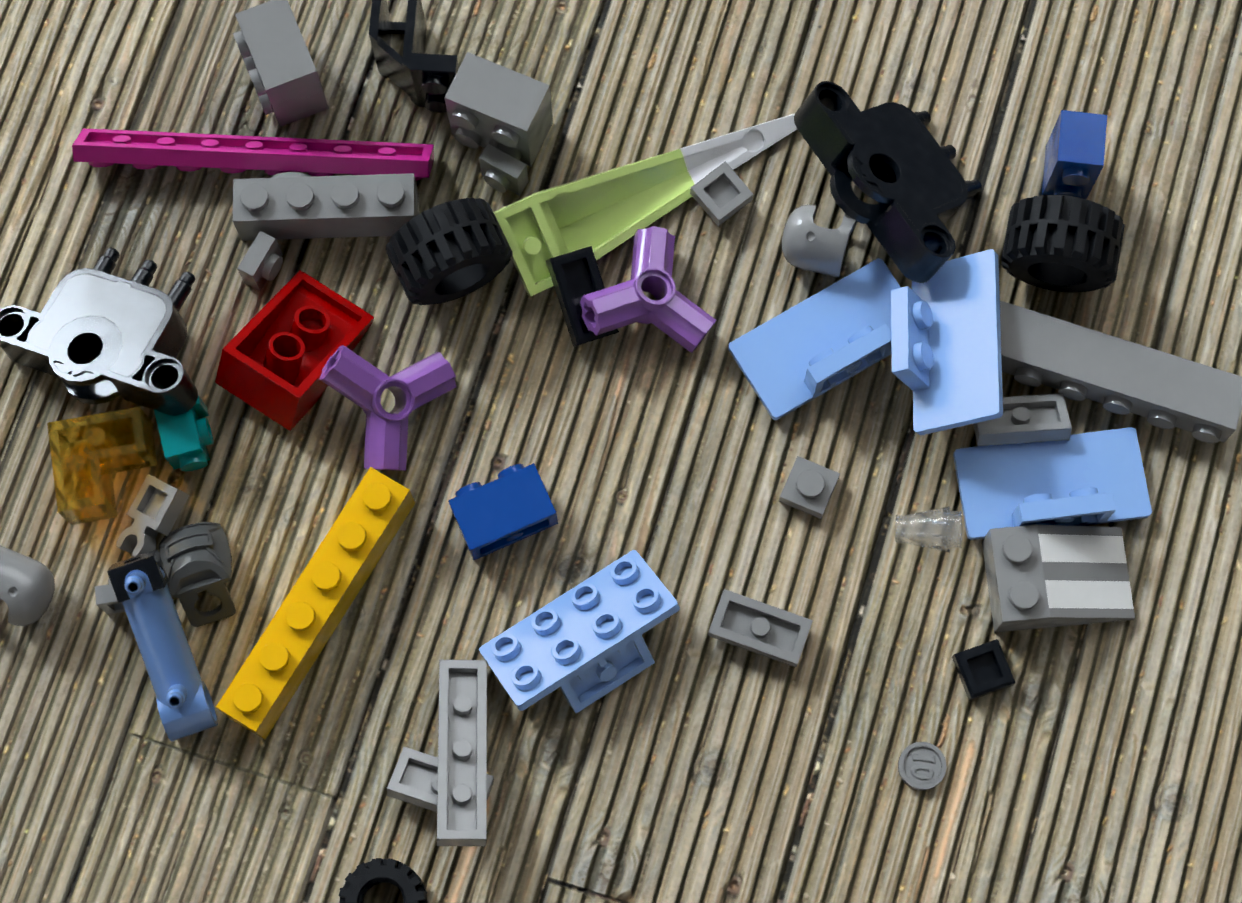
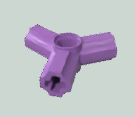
M655 226L638 229L635 233L631 280L583 295L580 301L582 318L588 331L591 330L596 336L636 322L642 324L652 323L691 353L701 343L717 320L675 289V282L672 278L675 236L671 235L667 229ZM643 292L651 293L657 300L649 299Z
M344 345L339 346L336 352L330 356L319 380L363 409L366 414L364 469L372 467L375 470L406 471L409 414L420 406L457 387L455 382L456 375L450 363L440 352H436L389 377ZM385 389H389L395 397V406L390 413L386 412L381 405L380 397Z

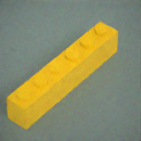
M372 467L368 469L216 705L220 712L264 740L267 738L414 507L415 501L410 489Z

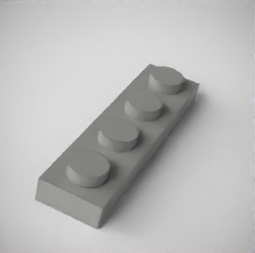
M439 660L437 846H486L487 660Z

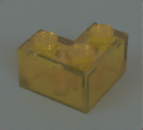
M140 406L47 423L57 510L71 525L117 517L112 473L157 465L152 422Z

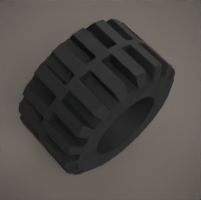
M1043 195L1025 198L1011 207L1001 265L1007 270V273L1018 280L1046 290L1079 293L1106 288L1111 283H1114L1117 277L1125 224H1123V219L1116 215L1113 210L1083 198L1065 195Z
M481 198L458 199L429 208L400 227L386 245V253L407 298L411 303L419 305L446 303L478 290L502 272L512 257V250L489 203Z

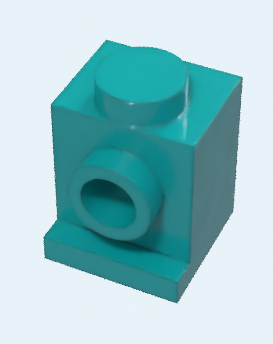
M198 395L196 404L192 409L182 415H167L154 410L164 456L174 470L180 468L181 471L188 472L206 467L208 465L207 461L210 460L207 445L214 444L208 419L202 418L209 416L207 406Z

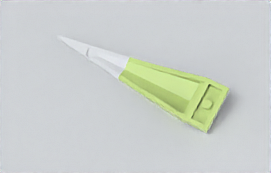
M795 113L542 190L493 212L512 250V260L528 295L533 296L554 286L546 260L592 246L597 261L634 236L638 229L646 228L693 197L690 194L691 187L725 161L734 170L797 130L794 123Z

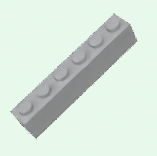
M1000 301L1002 372L1014 375V379L1019 383L1032 387H1038L1041 384L1058 389V393H1063L1065 398L1082 401L1085 398L1102 403L1104 409L1115 414H1137L1146 417L1148 423L1159 428H1181L1192 432V436L1197 440L1207 443L1225 442L1236 430L1242 410V376Z

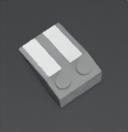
M1028 525L990 529L983 539L982 548L994 633L1135 619L1121 527Z

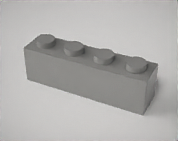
M414 173L233 179V223L242 241L255 240L260 231L276 238V240L392 236L406 222L419 214V191Z

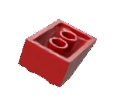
M299 270L222 349L215 383L291 431L316 404L328 387L319 378L330 356L342 345L353 351L372 325L374 316Z

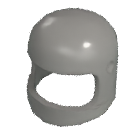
M801 205L790 214L783 230L782 252L785 259L792 266L799 269L839 278L849 237L858 221L844 213L843 221L839 228L828 229L820 227L814 223L816 205Z
M0 545V599L8 605V622L16 626L33 624L44 615L52 601L55 590L54 576L41 562Z

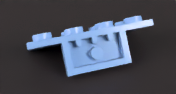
M993 249L946 261L927 282L917 283L912 281V290L908 286L891 290L892 373L913 391V430L918 435H926L997 419L1003 415L999 258Z
M877 258L729 343V352L773 420L782 418L892 354L891 290L901 287L881 258Z
M1133 427L1070 435V440L956 449L953 454L966 534L970 540L983 539L990 529L1028 525L1086 526L1148 518L1152 514L1137 432Z
M632 550L479 648V651L483 658L487 660V664L520 711L527 709L560 687L567 702L577 714L655 663L642 634L678 612L680 607L676 599L636 550Z

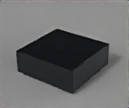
M998 639L952 656L969 701L1015 684Z

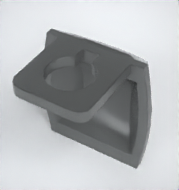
M212 522L190 524L170 532L168 536H164L159 543L158 551L169 579L167 585L172 599L179 598L190 624L194 627H200L233 616L236 609L225 582L231 581L232 556L228 539L221 524ZM207 590L210 596H216L221 600L220 605L211 611L196 609L194 605L199 599V592Z

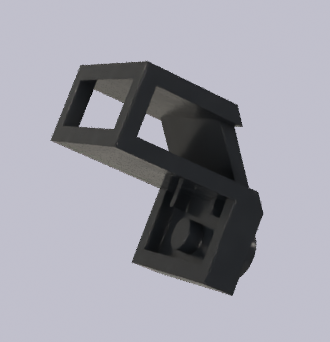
M372 0L369 37L379 73L386 79L388 77L407 93L411 101L418 107H425L427 110L437 113L447 112L444 97L459 69L457 55L424 54L427 26L421 0H408L406 22H391L387 1ZM392 33L405 34L403 57L390 47Z

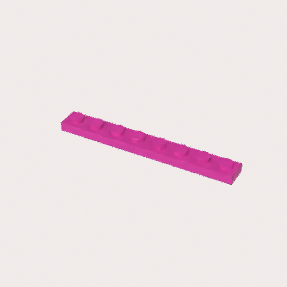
M83 128L72 144L73 161L88 162L93 167H108L117 163L132 164L137 169H152L160 165L176 166L178 170L188 172L197 171L204 167L220 168L222 172L231 174L241 173L246 169L264 170L269 175L290 171L308 172L310 176L414 173L415 180L418 181L422 178H429L434 163V144Z

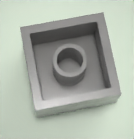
M270 0L236 13L235 16L241 30L233 33L265 115L274 112L279 126L282 127L329 109L317 70L288 0Z
M466 53L444 97L452 135H454L457 141L470 148H478L479 146L486 148L487 144H490L532 167L553 124L550 85L472 53Z

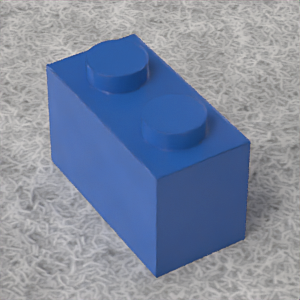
M1061 110L1046 145L1042 195H1065L1087 200L1104 166L1107 115Z
M534 463L526 467L523 464L512 465L498 474L499 479L483 486L480 482L468 484L456 491L455 498L448 500L473 561L558 524L557 513Z

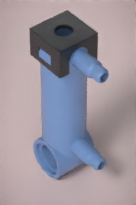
M158 549L112 564L107 573L118 603L122 602L156 694L157 708L170 741H175L218 726L212 698L206 684L201 680L167 585L169 579Z

